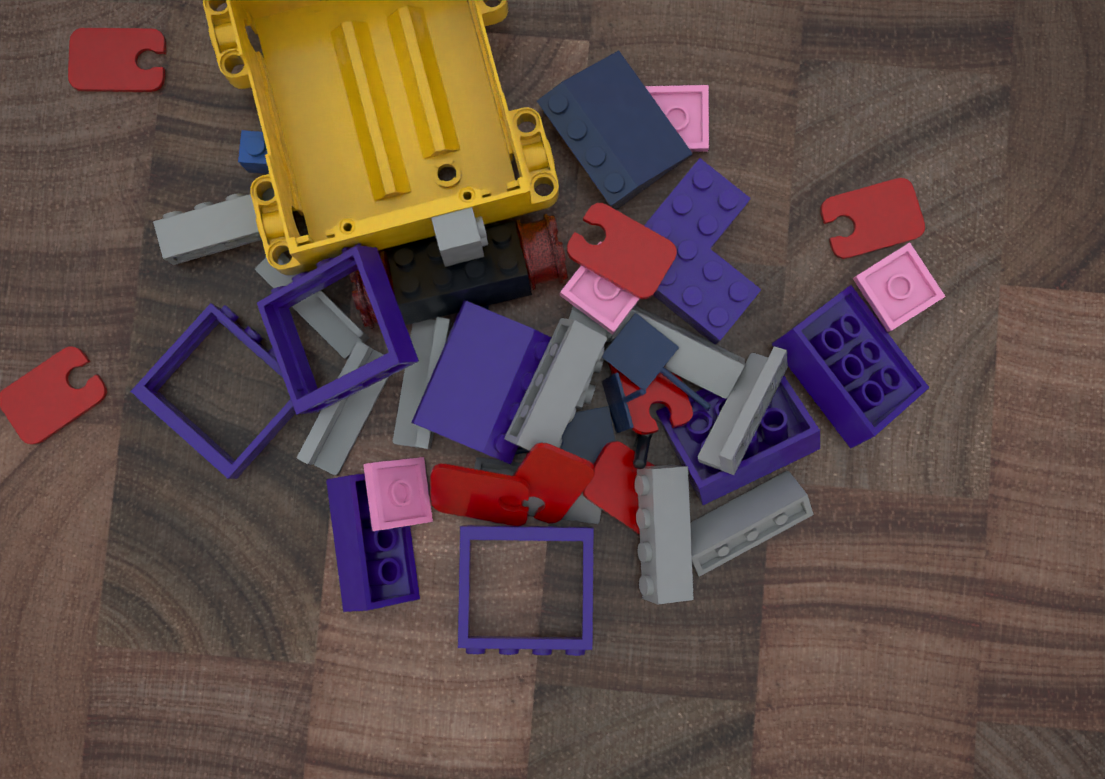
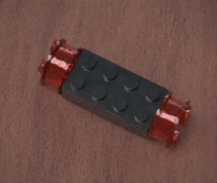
M545 213L543 214V219L524 224L520 220H516L517 229L514 221L485 227L488 245L482 247L484 257L446 267L437 239L387 250V255L385 251L381 252L380 258L405 325L459 313L464 300L484 307L532 295L531 288L532 291L536 290V285L555 280L559 284H563V280L568 279V274L564 262L566 257L563 244L559 242L557 237L558 228L555 216H548ZM357 269L349 274L352 283L355 282L356 290L352 291L356 309L360 310L364 327L369 326L370 329H375L378 321L360 272Z

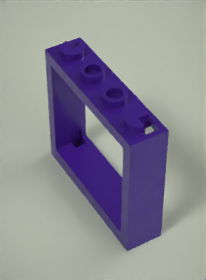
M360 243L353 247H344L341 250L342 254L318 262L316 264L317 268L313 271L294 276L292 283L272 289V293L257 302L296 415L319 412L419 362L377 247L361 246ZM358 269L389 353L318 389L289 308Z
M210 303L130 392L227 479H237L296 412L290 399L243 453L234 460L158 392L161 386L219 322L283 378L273 348L268 351L260 344L263 340L262 336L250 326L246 329L242 328L236 322L239 316L226 305L220 308Z
M460 526L458 648H466L467 654H485L486 649H499V654L503 655L519 654V649H532V654L551 655L552 649L565 650L566 655L580 656L585 655V650H592L594 528L565 526ZM471 540L583 541L582 637L469 636Z

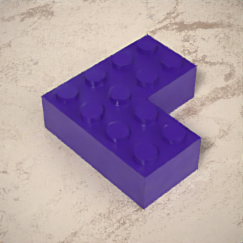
M699 158L644 226L670 240L677 249L675 260L653 296L716 345L755 299L761 289L711 250L751 198Z

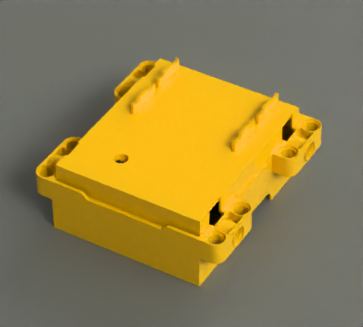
M203 0L209 26V36L220 71L235 88H252L267 148L265 158L269 174L262 175L252 182L250 194L266 258L273 268L284 275H295L316 269L318 262L328 258H335L342 254L341 250L344 247H353L358 243L361 246L377 247L379 251L436 236L431 217L470 207L473 208L475 218L482 216L485 225L546 209L557 202L559 184L551 147L546 138L541 117L536 110L529 107L508 111L485 26L497 24L507 17V0H499L501 3L496 7L487 6L485 3L489 0H468V2L467 0ZM227 3V7L224 10L217 11L221 4ZM250 26L254 33L258 34L263 56L252 47L245 27ZM244 64L241 72L232 74L235 66ZM523 122H531L535 125L533 131L525 133L520 131L518 126ZM513 154L516 159L520 176L518 180L515 179L513 168L511 165V161H513ZM452 167L456 170L457 175L456 178L454 177L450 181H441L438 178V174L442 168ZM540 184H548L552 187L553 191L547 196H540L535 192V188ZM269 188H273L275 196L268 201H264V192ZM293 211H298L301 216L304 215L309 235L301 236L293 218ZM289 251L292 256L290 262L285 265H279V256L283 252Z

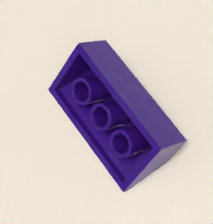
M365 474L327 479L343 612L368 611L420 599L410 526L372 531Z

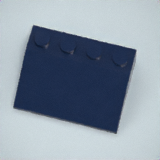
M619 50L562 81L537 100L541 109L606 201L615 210L693 155Z

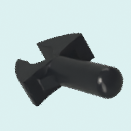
M653 433L647 435L636 434L633 446L636 447L633 466L637 469H644L646 467Z

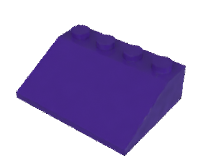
M852 285L845 288L772 343L773 347L787 350L788 367L850 449L875 437L929 389V386Z
M464 300L411 423L511 465L518 446L504 438L552 337Z
M783 376L735 475L698 461V454L727 398H722L704 388L697 391L696 393L711 405V408L706 410L688 395L693 416L687 424L676 428L671 426L669 420L670 411L666 406L656 411V415L681 466H688V480L702 505L820 449V429L785 376Z

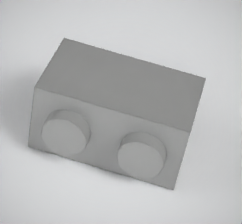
M472 207L431 217L445 267L484 257L482 247L488 245L487 234L482 216L475 218Z

